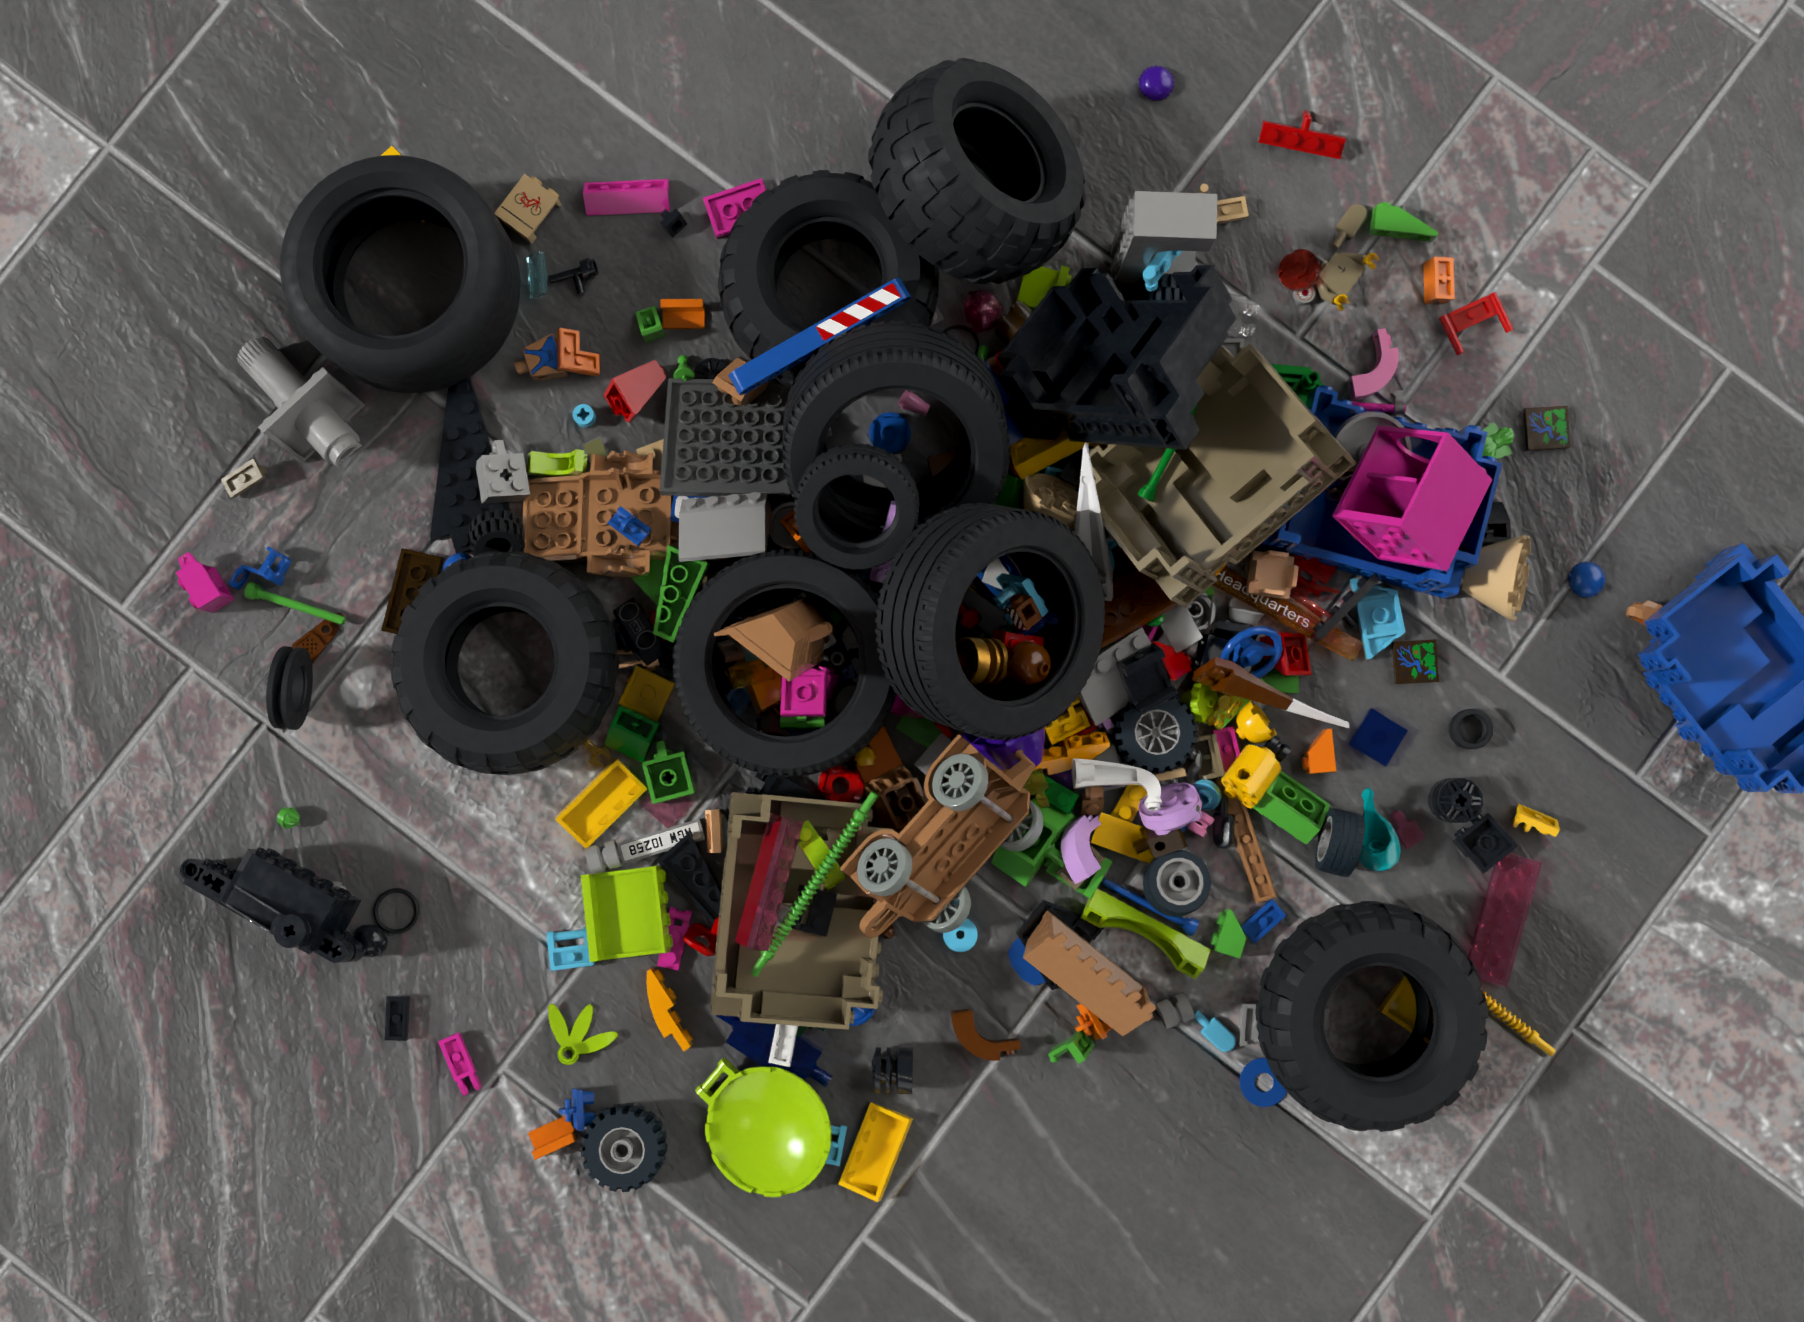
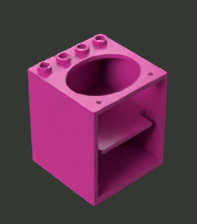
M1378 425L1332 517L1377 559L1447 571L1489 488L1492 478L1449 433ZM1419 437L1437 442L1439 445L1432 459L1429 460L1406 449L1400 443L1399 438Z

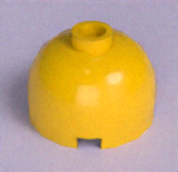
M1253 701L1247 703L1236 716L1238 726L1236 732L1242 740L1247 738L1252 743L1260 744L1277 735L1274 727L1272 729L1268 727L1270 721L1257 704H1253Z

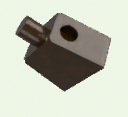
M1142 826L1139 829L1142 838L1132 842L1136 854L1149 850L1154 858L1188 847L1181 828L1165 835H1157L1154 830Z

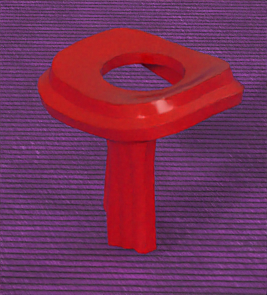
M719 917L715 919L712 929L701 923L691 925L683 937L685 943L705 956H714ZM703 937L708 940L710 945L707 947L695 941L694 938Z

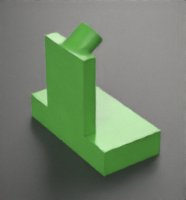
M1083 1030L1076 1031L1073 1036L1054 1046L1048 1055L1051 1062H1058L1059 1056L1070 1051L1077 1063L1080 1064L1086 1060L1095 1044L1089 1036L1086 1037Z

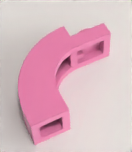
M1386 328L1377 329L1372 334L1376 352V364L1373 371L1367 374L1351 376L1347 380L1350 401L1372 396L1390 381L1396 371L1399 359L1398 347L1389 348L1391 346V337L1387 334Z

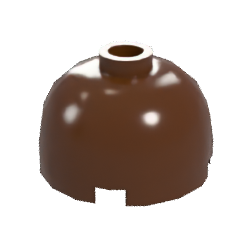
M1029 641L1019 642L1011 651L1014 652L1012 659L1008 658L1007 672L1010 679L1024 686H1034L1042 683L1047 678L1051 668L1049 653L1043 646Z

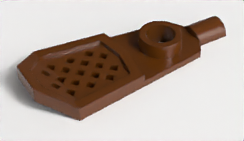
M324 619L311 631H308L293 643L292 648L300 647L307 649L313 664L339 631V624ZM329 626L330 631L325 634L323 628Z

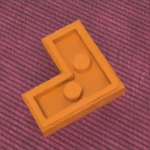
M560 327L557 329V370L598 376L600 374V356L596 353L580 351L579 331Z
M884 726L869 743L876 756L874 765L857 766V763L855 764L858 771H860L864 783L902 765Z

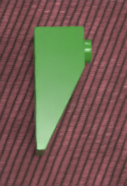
M1381 202L1372 209L1369 235L1432 242L1438 236L1436 230L1400 207L1392 206L1391 203Z

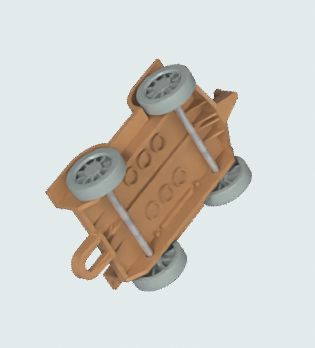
M958 734L934 761L926 774L924 791L929 801L900 833L884 829L871 834L839 868L842 872L849 875L864 893L878 900L860 922V930L868 938H874L882 934L900 916H904L914 923L923 922L924 925L939 933H947L957 929L966 920L971 907L970 894L964 885L996 849L1001 846L1008 851L1018 852L1029 848L1036 842L1042 832L1043 815L1040 808L1030 800V792L1024 787V784L1035 768V764L1023 754V750H1018L1014 755L1019 761L1009 770H1001ZM887 909H889V910L886 912V914L877 922V924L874 925V923L882 916V914H883Z

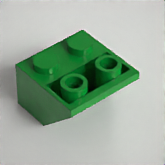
M620 705L610 725L605 745L635 760L644 762L662 724Z

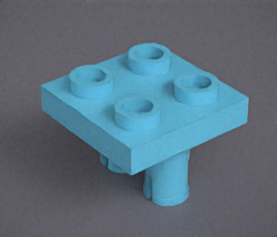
M1001 573L996 578L1003 589L994 598L999 608L1005 609L1013 595L1023 594L1032 596L1042 617L1049 612L1044 605V599L1038 595L1034 588V583L1028 577ZM1007 613L1004 617L1012 625L1013 621L1009 613Z

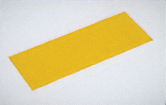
M1101 812L1099 821L1102 824L1095 828L1090 843L1149 864L1155 859L1149 850L1136 854L1132 842L1142 838L1139 830L1141 826Z

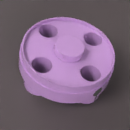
M1172 783L1161 786L1160 798L1162 805L1157 811L1147 810L1144 804L1147 796L1140 801L1138 806L1143 825L1148 829L1154 830L1157 835L1168 834L1202 817L1200 795L1196 788L1188 783Z

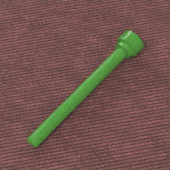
M249 582L244 591V597L251 600H259L261 598L341 625L346 622V617L264 591L259 584Z

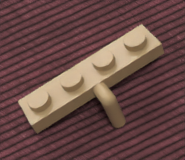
M1202 184L1197 193L1206 194L1209 189L1208 185ZM1245 196L1217 201V224L1243 220L1249 217Z

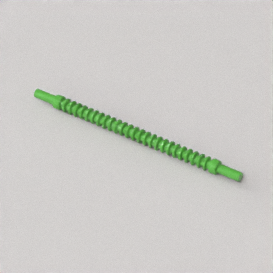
M871 791L860 809L855 810L853 813L854 818H850L851 823L846 824L847 828H843L844 833L839 835L841 838L836 839L837 844H833V849H829L830 854L825 855L827 859L822 860L823 864L818 866L820 869L815 870L816 875L811 876L813 880H809V885H805L806 890L801 891L802 896L799 895V900L794 902L795 906H791L792 911L787 912L788 916L784 917L785 921L780 923L782 926L777 927L778 932H774V937H770L771 942H767V947L762 949L761 957L750 972L753 976L758 977L767 962L774 958L775 951L779 950L778 946H782L781 941L786 939L784 936L789 935L788 930L791 931L792 925H796L795 920H799L798 915H802V910H806L805 905L810 904L809 899L812 900V895L817 893L816 889H820L819 884L824 883L823 879L827 878L826 874L831 872L829 869L834 868L833 863H837V858H841L840 853H844L843 848L848 847L847 842H851L850 838L855 837L854 832H858L857 827H861V822H865L867 819L868 811L879 796L877 793Z

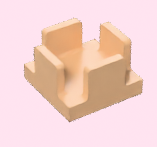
M1253 550L1250 554L1246 594L1289 599L1290 590L1296 587L1299 566L1294 565V557L1289 556V553L1272 550L1260 552Z

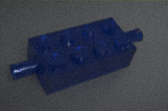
M716 1015L717 1018L732 1026L731 1029L733 1031L726 1040V1043L759 1065L787 1070L803 1080L806 1077H811L824 1087L830 1082L833 1075L818 1067L816 1063L823 1049L804 1036L800 1038L796 1036L790 1067L768 1063L776 1024L742 1022L737 1016Z

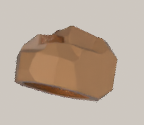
M1649 600L1643 603L1634 602L1627 608L1626 616L1647 626L1644 621L1663 606Z

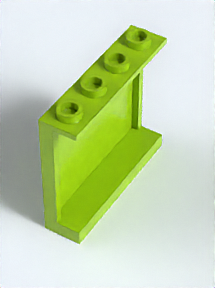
M660 865L597 873L594 875H580L590 962L671 952L673 938L671 934L669 935L668 928L671 924L670 914L666 910L668 894L664 891L663 883L666 881V874Z

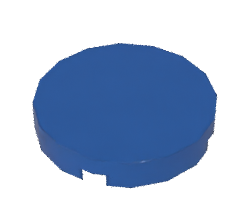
M893 412L882 413L870 425V442L873 446L884 449L886 452L898 454L909 444L911 437L910 425L900 414Z

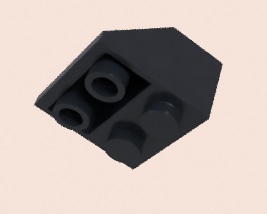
M1503 502L1492 503L1482 545H1491L1511 539L1510 518Z

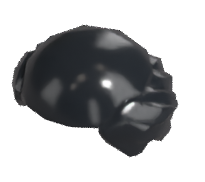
M369 924L362 925L354 932L353 938L362 943L364 947L363 956L365 957L381 955L388 946V939L381 927Z

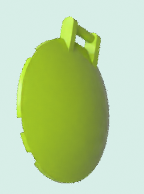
M722 1058L718 1062V1067L703 1084H699L695 1089L696 1093L709 1105L705 1135L706 1142H709L712 1152V1159L722 1174L740 1189L749 1193L762 1194L764 1197H781L782 1195L795 1193L803 1189L823 1169L831 1148L832 1138L829 1116L825 1105L816 1091L796 1074L771 1066H758L739 1071L728 1059ZM725 1072L728 1078L715 1093H712L709 1089Z

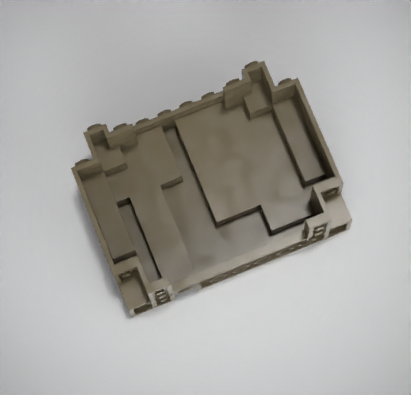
M1251 343L1240 348L1235 357L1221 345L1197 378L1204 392V395L1197 403L1198 408L1193 416L1200 431L1186 450H1175L1155 488L1157 496L1153 502L1137 494L1141 487H1144L1145 484L1148 485L1166 448L1108 444L1106 449L1098 445L1089 450L1104 526L1141 573L1156 580L1169 599L1183 607H1187L1219 580L1214 573L1228 561L1235 565L1357 463Z
M731 793L727 829L728 841L726 858L724 860L710 1003L712 1015L737 1016L742 1022L849 1030V1024H853L854 1011L851 1010V1007L878 1009V1004L882 1003L883 991L880 990V986L874 983L875 977L879 975V964H876V956L880 955L881 942H878V936L868 938L860 930L862 918L878 900L864 893L855 881L845 873L846 879L828 891L836 893L837 898L827 937L796 929L788 930L789 935L784 936L786 939L781 941L782 946H778L779 950L775 951L774 958L767 962L758 977L753 976L750 972L761 957L762 949L767 947V942H771L770 937H774L775 931L778 932L777 927L779 925L756 911L747 947L735 942L762 841L779 816L782 817L759 900L760 903L774 911L780 905H785L790 909L791 906H795L794 902L798 900L800 892L798 891L799 884L809 885L808 881L813 880L811 876L816 875L809 860L790 832L809 820L827 847L833 849L832 845L837 844L836 839L841 838L839 836L840 833H844L843 828H847L846 824L851 823L850 818H854L853 813L856 809H860L861 803ZM872 809L868 811V817L865 822H861L862 826L857 827L858 832H854L855 837H851V842H847L848 847L843 848L844 853H840L841 858H837L840 867L867 837L879 830L888 829L867 827L868 822L872 821ZM742 826L745 827V833H741ZM819 884L820 890L827 891L823 884ZM810 899V904L805 905L806 910L803 912L802 924H807L812 904Z

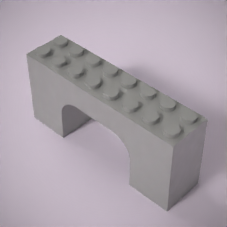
M1135 191L1133 198H1129L1126 212L1123 214V219H1121V223L1118 226V232H1116L1113 244H1111L1110 256L1114 257L1110 266V276L1113 278L1114 284L1138 285V281L1143 278V271L1155 255L1163 251H1182L1172 261L1170 269L1164 273L1191 272L1195 267L1196 251L1209 252L1216 240L1218 194Z

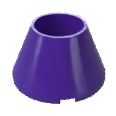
M1045 726L1033 734L1010 740H991L965 732L962 733L963 738L1001 770H1009L1019 762L1014 757L1018 750H1023V754L1035 764V767L1043 759Z

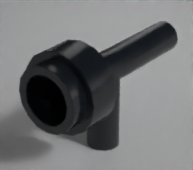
M582 259L579 262L580 267L549 275V281L553 284L573 278L577 294L585 293L581 275H583L586 281L594 279L599 274L597 264L594 259Z

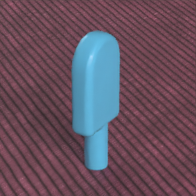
M1199 1010L1194 1012L1195 1019L1203 1026L1201 1030L1203 1036L1222 1052H1229L1234 1049L1236 1037L1216 1017L1208 1020Z

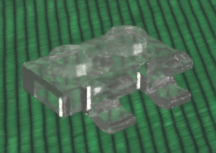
M1229 293L1233 299L1229 305L1237 319L1227 331L1228 338H1238L1239 333L1247 337H1253L1256 326L1241 323L1243 313L1248 316L1257 317L1260 305L1245 303L1246 296Z

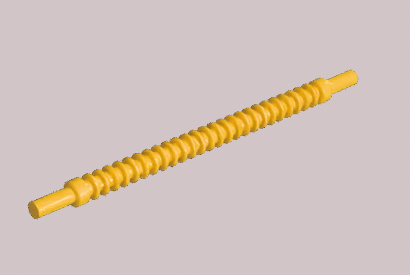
M1485 991L1482 992L1486 997L1487 1009L1492 1010V1014L1496 1013L1497 1018L1501 1017L1502 1022L1506 1021L1507 1026L1511 1025V1029H1516V1033H1521V1037H1526L1527 1042L1530 1044L1534 1043L1549 1056L1555 1053L1556 1050L1541 1039L1538 1032L1531 1030L1530 1026L1526 1027V1023H1521L1520 1018L1516 1019V1015H1511V1011H1506V1007H1501V1003L1496 1004V999L1491 1000V995L1486 996L1487 993Z

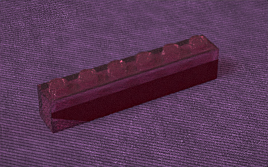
M770 813L735 942L752 950H769L801 834L802 821L786 815Z

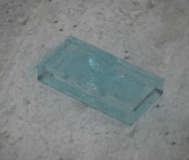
M538 251L526 257L529 297L534 299L548 294L545 252Z

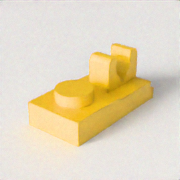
M1519 803L1517 804V814L1512 821L1513 827L1516 828L1519 823L1524 822V832H1529L1533 826L1542 834L1557 836L1560 831L1557 819Z

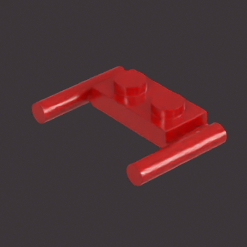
M1496 292L1439 317L1457 356L1465 351L1456 334L1495 315L1498 316L1506 333L1514 330Z

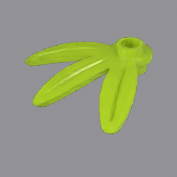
M549 1004V1023L557 1042L561 1046L558 1049L557 1056L562 1064L572 1065L578 1060L580 1054L599 1051L618 1038V1033L612 1031L597 1034L582 1042L592 1021L593 1005L588 1004L582 1010L569 1036L563 1015L555 1004ZM566 1051H572L573 1055L571 1058L564 1056Z

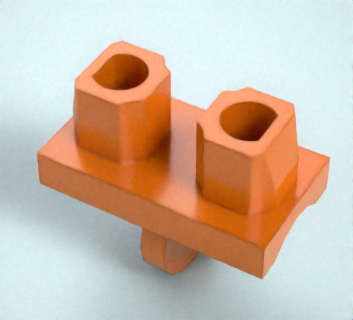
M1081 1003L1076 1005L1081 1014L1076 1017L1079 1022L1075 1027L1076 1031L1083 1030L1086 1037L1091 1035L1093 1040H1102L1108 1037L1106 1033L1112 1028L1104 1021L1099 1020L1094 1013Z

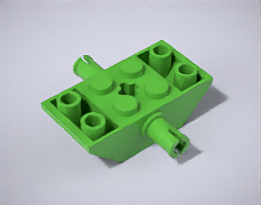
M1035 796L1031 801L1040 808L1043 815V828L1039 838L1029 848L1018 852L1008 851L999 846L991 861L993 865L1025 887L1028 886L1047 858L1057 863L1061 868L1065 867L1064 862L1060 859L1062 858V852L1056 848V844L1063 835L1065 828L1075 817L1073 814L1062 811L1038 796Z

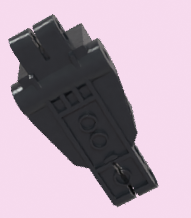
M260 847L248 849L238 869H233V871L227 868V863L218 859L215 861L207 858L205 860L187 859L181 864L180 874L185 879L184 885L274 935L276 942L281 946L298 948L307 954L314 952L333 963L357 962L363 957L364 947L362 943L352 938L353 934L346 931L361 900L353 896L348 890L334 886V883L330 880L315 875V872L297 865V862L281 856L279 852L271 848L267 850Z

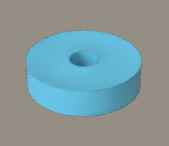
M967 918L957 929L943 933L946 945L956 952H965L971 949L978 937L976 926ZM957 931H963L964 937L957 938Z

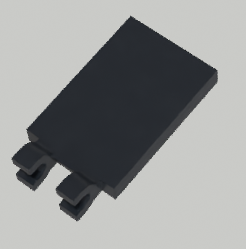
M761 773L755 775L756 778L765 782L760 792L757 793L749 787L745 792L746 794L823 800L784 776H770Z

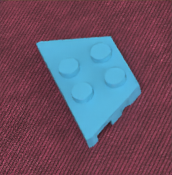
M1350 579L1352 592L1359 587L1356 584L1359 581L1358 579ZM1375 585L1355 605L1366 660L1373 658L1374 655L1406 632L1397 590Z

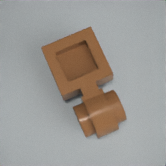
M1103 786L1085 787V794H1082L1081 815L1101 814L1104 805Z

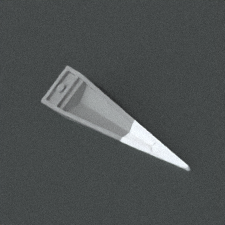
M1085 443L1082 454L1074 532L1084 542L1086 548L1090 551V555L1094 558V564L1097 565V572L1100 574V581L1103 585L1104 600L1112 601L1113 572L1088 444Z

